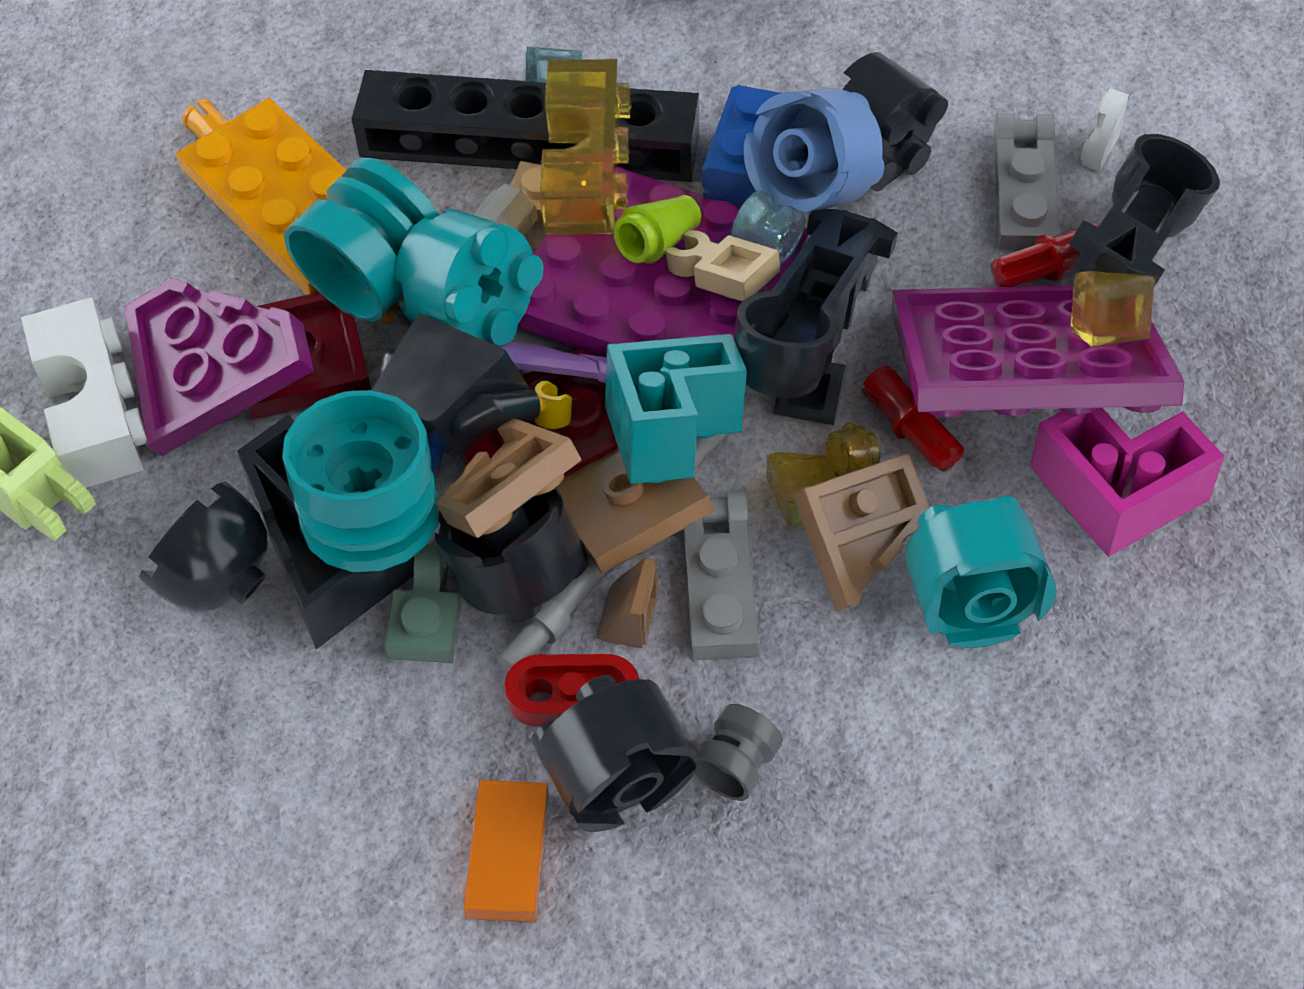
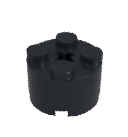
M880 52L867 54L856 60L843 72L851 78L843 87V90L863 95L867 99L870 110L878 123L882 137V159L885 169L879 182L870 187L877 192L905 171L913 175L926 164L931 155V146L927 143L937 123L947 111L948 100L931 86Z
M558 487L547 493L533 496L512 512V518L505 526L495 532L482 534L478 538L447 524L439 510L438 522L440 528L438 534L434 532L435 540L463 597L470 606L484 613L505 615V618L510 622H524L536 616L543 603L558 595L573 579L584 573L588 564L587 558Z
M611 675L596 677L578 690L576 693L578 702L566 710L557 719L539 727L531 738L540 761L570 814L574 817L579 828L587 832L606 831L624 825L625 823L619 813L638 803L641 804L646 813L660 807L690 781L697 769L691 756L699 757L697 749L662 691L650 679H635L616 683Z

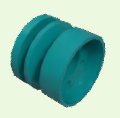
M359 157L342 174V177H339L326 190L327 200L317 199L284 231V241L292 261L307 281L327 300L343 312L359 320L376 322L403 296L402 283L395 281V264L404 239L419 221L424 218L433 220L440 214L425 194L395 168L374 158Z
M369 390L346 391L317 401L297 416L285 435L282 459L290 488L295 497L294 505L299 516L300 528L310 551L328 565L351 572L382 571L404 563L424 548L438 526L439 508L436 505L438 495L435 490V478L431 471V455L427 432L417 411L398 397Z

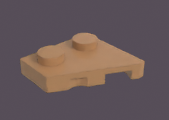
M515 418L502 424L498 431L504 440V444L490 459L487 452L477 453L465 467L463 475L453 482L437 500L436 505L447 524L476 538L482 534L495 532L505 526L511 520L514 510L533 496L547 493L557 487L562 482L564 473L581 461L570 438Z
M909 453L816 484L792 494L836 612L856 605L864 596L861 593L878 571L888 567L901 551V544L906 536L914 534L918 530L917 520L919 516L930 508Z

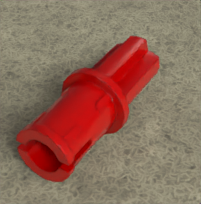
M1090 223V224H1092V225H1094V226H1096V227L1099 226V225H1097L1096 223ZM1077 229L1056 236H1051L1050 234L1040 235L1036 238L1034 246L993 260L991 272L997 287H1014L1043 276L1052 281L1060 279L1065 271L1072 269L1081 254L1068 244Z
M881 366L866 378L863 383L865 387L862 388V393L888 418L892 424L891 431L897 438L904 439L906 437L933 467L943 472L951 469L963 457L964 447L945 426L929 412L917 411L912 390L892 366Z

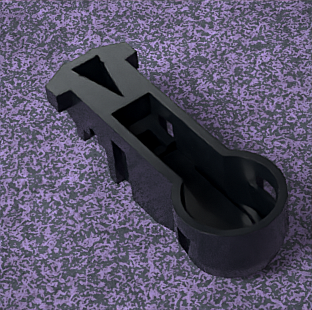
M1158 133L1144 134L1138 137L1115 176L1112 192L1113 206L1098 227L1083 220L1068 243L1081 253L1068 275L1119 307L1123 306L1135 287L1151 293L1165 271L1164 268L1152 261L1165 239L1178 235L1192 225L1220 186V179L1213 165L1193 147L1174 137ZM1139 191L1130 203V205L1128 206V208L1126 209V211L1122 212L1127 203L1129 202V200L1131 199V197L1133 196V194ZM1169 210V216L1165 220L1164 224L1162 225L1158 233L1155 232Z
M822 209L812 211L809 214L806 234L811 235V237L772 291L751 295L738 308L734 341L747 370L746 385L749 388L768 396L794 398L809 394L818 387L821 377L832 362L833 352L840 343L842 330H848L851 326L858 292L860 290L866 292L878 256L891 257L895 250L898 232L875 218L851 213L848 210Z

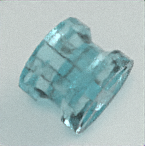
M758 190L740 208L733 224L732 236L778 250L781 264L787 260L799 243L805 226V215L803 211L793 206L782 208L776 205L772 195Z

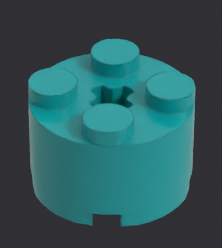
M456 209L440 210L444 214L437 216L433 220L424 218L419 221L404 239L395 264V281L402 283L404 301L398 300L403 314L413 323L418 314L422 313L497 346L507 345L514 338L518 323L528 308L531 300L529 296L532 295L533 289L541 282L543 276L542 260L539 256L532 253L528 241L518 230L505 224Z
M1000 496L992 500L975 501L955 507L936 505L925 510L917 520L919 529L907 545L905 564L927 629L931 634L935 636L936 631L944 634L949 645L960 648L986 647L1008 641L1021 634L1018 623L1027 619L1033 613H1035L1037 621H1039L1049 612L1056 598V583L1029 516L1022 510L1020 502L1016 498Z

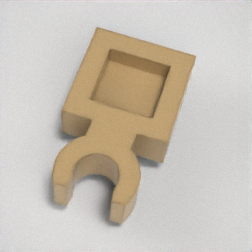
M687 230L684 233L686 250L670 246L665 250L668 270L671 273L684 277L695 276L696 287L742 302L751 295L756 294L780 271L778 250L730 235L719 244L710 242L709 237L703 232Z

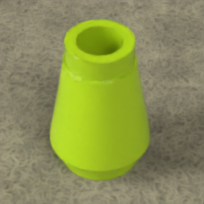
M688 195L628 207L614 226L616 245L622 255L631 262L654 263L666 254L665 250L669 246L673 247L682 240L687 230H693L699 226L701 222L700 208L696 201Z

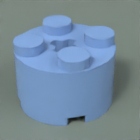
M838 88L785 92L775 95L759 107L755 113L759 117L754 125L753 132L746 134L744 162L751 184L763 198H770L781 206L778 209L788 213H805L852 203L863 196L872 185L878 183L884 173L882 137L878 123L870 110L867 99L856 92L850 93Z

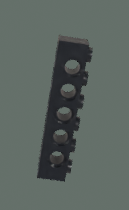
M365 70L351 119L359 157L505 169H517L520 161L575 171V174L591 175L599 163L602 162L655 180L692 182L699 139V93Z

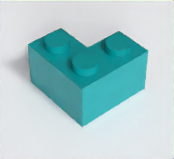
M732 334L607 345L605 408L630 484L644 482L661 483L667 480L694 478L697 437L709 438L719 434L742 432L747 370Z

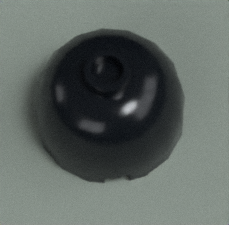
M226 481L210 488L220 498L215 500L208 508L197 499L168 529L148 557L158 565L155 572L141 570L139 576L141 581L161 598L177 608L193 612L210 611L221 607L232 597L242 604L252 596L266 577V574L258 568L268 550L266 527L255 507Z

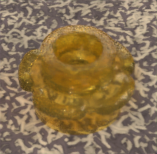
M847 422L841 430L832 431L826 441L828 465L836 478L880 462L881 451L876 436L855 422Z

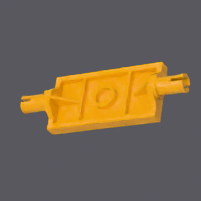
M270 97L230 121L207 99L197 101V105L206 113L205 116L194 105H189L183 113L182 123L199 139L176 152L180 168L306 295L319 292L307 281L292 261L285 246L284 231L317 199L327 200L326 190L339 177H342L346 169ZM397 301V302L391 307V309H392L395 313H396V309H397L398 306H399V302ZM388 310L380 320L384 323L394 321L395 317Z

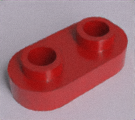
M539 654L527 656L516 662L506 675L504 688L507 705L512 715L526 725L541 727L545 723L557 719L566 710L578 702L576 693L590 680L602 675H611L616 683L639 679L635 667L628 660L614 654ZM541 691L551 695L549 699L543 702H534L529 699L534 693Z

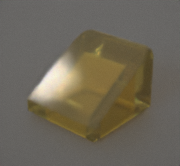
M1093 271L1076 273L1071 320L1073 332L1091 347L1150 339L1155 279L1148 275Z
M784 452L767 455L766 478L787 526L792 527L802 524L803 522L792 494L835 478L826 456Z

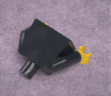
M419 313L414 319L399 346L388 349L383 353L378 379L373 387V391L398 397L417 411L426 429L429 445L453 457L462 455L479 438L498 429L502 424L513 418L521 421L534 420L537 425L548 429L563 428L571 420L572 397L567 394L558 396V388L553 383L541 381L536 385L535 391L528 389L529 386L506 350L422 313Z

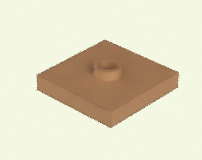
M619 448L564 477L557 486L580 537L583 549L601 574L610 571L714 511L709 495L695 478L667 480L661 483L644 482L630 484Z

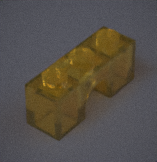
M617 59L547 60L545 108L549 143H575L579 145L568 149L542 150L540 203L544 234H614L616 209H627L628 205L627 173H618V163H629L628 127H619V118H630V83H619Z

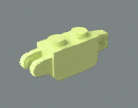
M0 407V511L24 530L34 526L51 540L56 541L67 530L59 515L51 508L62 499L73 509L85 515L96 505L95 500L84 485L80 484L78 480L76 481L73 476L63 469L57 454L43 438Z

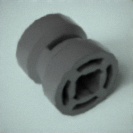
M729 704L724 707L715 721L714 730L716 734L712 740L704 741L697 748L699 757L692 756L697 766L694 774L702 783L718 794L732 800L744 801L749 798L758 784V769L761 764H766L773 760L782 746L783 737L777 727L761 713L741 704Z

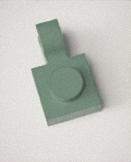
M427 544L415 554L413 590L394 589L384 647L388 659L453 663L461 602L459 593L444 592L448 565L446 561H443V555L438 545Z

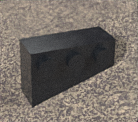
M287 415L238 449L237 453L251 495L266 527L314 647L317 650L391 594L394 589H397L414 576L415 558L413 556L404 563L382 571L351 572L326 564L310 551L300 528L299 516L294 505L295 497L290 488L282 459L284 438L294 423V420Z

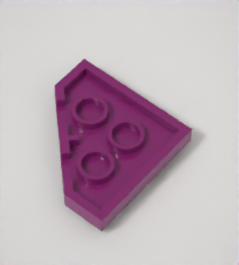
M170 278L124 306L147 446L162 456L314 371L304 325L288 311L271 307L270 310L252 305L246 299L212 290L210 293L196 289L188 282Z

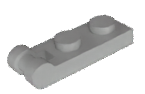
M996 114L994 151L998 250L1019 251L1034 246L1036 238L1040 235H1060L1054 115L1037 114L1035 120H1015L1014 114ZM1014 142L1034 143V148H1015Z
M746 490L726 491V497L710 498L714 511L684 528L692 660L758 657V634ZM728 522V533L704 534L703 523Z

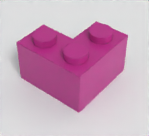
M1096 408L1093 412L1087 414H1069L1061 411L1040 422L1030 468L1107 557H1110L1210 500L1224 455L1183 411L1137 437L1130 439L1103 408Z

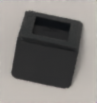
M831 362L821 377L818 387L809 394L794 398L776 397L773 414L834 426L846 381L847 366Z

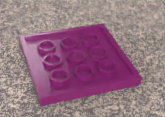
M600 162L533 253L542 260L543 276L539 285L533 289L532 295L529 296L531 299L517 328L601 357H607V345L724 334H732L734 338L737 312L742 301L730 299L696 287L695 276L684 277L671 273L668 270L666 254L654 263H634L622 255L614 239V226L617 220L621 218L624 210L631 206L688 195L696 201L701 211V222L693 230L705 233L709 237L710 242L719 244L730 235L778 250L780 271L757 293L772 291L811 235L806 234L805 227L786 222L785 220L736 206L726 201L703 198L702 194ZM684 238L673 247L686 250Z
M1085 285L892 290V315L918 412H929L938 417H957L964 414L965 411L993 410L1002 415L1019 416L1027 414L1031 409H1059L1069 414H1087L1093 412L1096 408L1124 407L1133 412L1150 413L1159 410L1161 406L1183 405L1185 381L1135 288L1122 307H1119Z

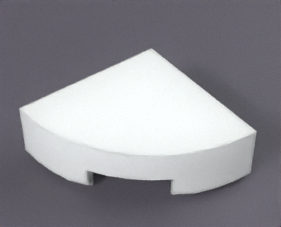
M1111 88L1108 92H1105L1096 110V113L1099 114L1097 126L1090 139H1085L1080 157L1081 166L1100 172L1120 135L1129 94Z

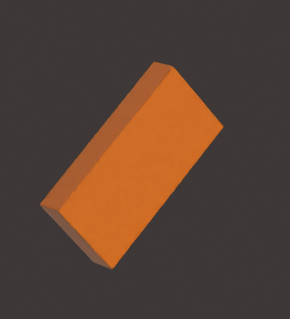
M479 780L463 908L466 919L536 922L549 801L548 783Z

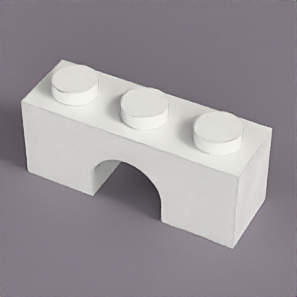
M92 297L21 317L31 361L48 399L66 393L80 392L73 399L65 403L43 409L52 447L63 469L73 476L76 481L78 480L80 484L84 485L85 488L143 471L144 468L138 446L147 444V438L138 408L128 410L125 399L135 397V391L125 362L117 364L114 362L112 354L122 352L123 348L113 318L109 317L101 320Z

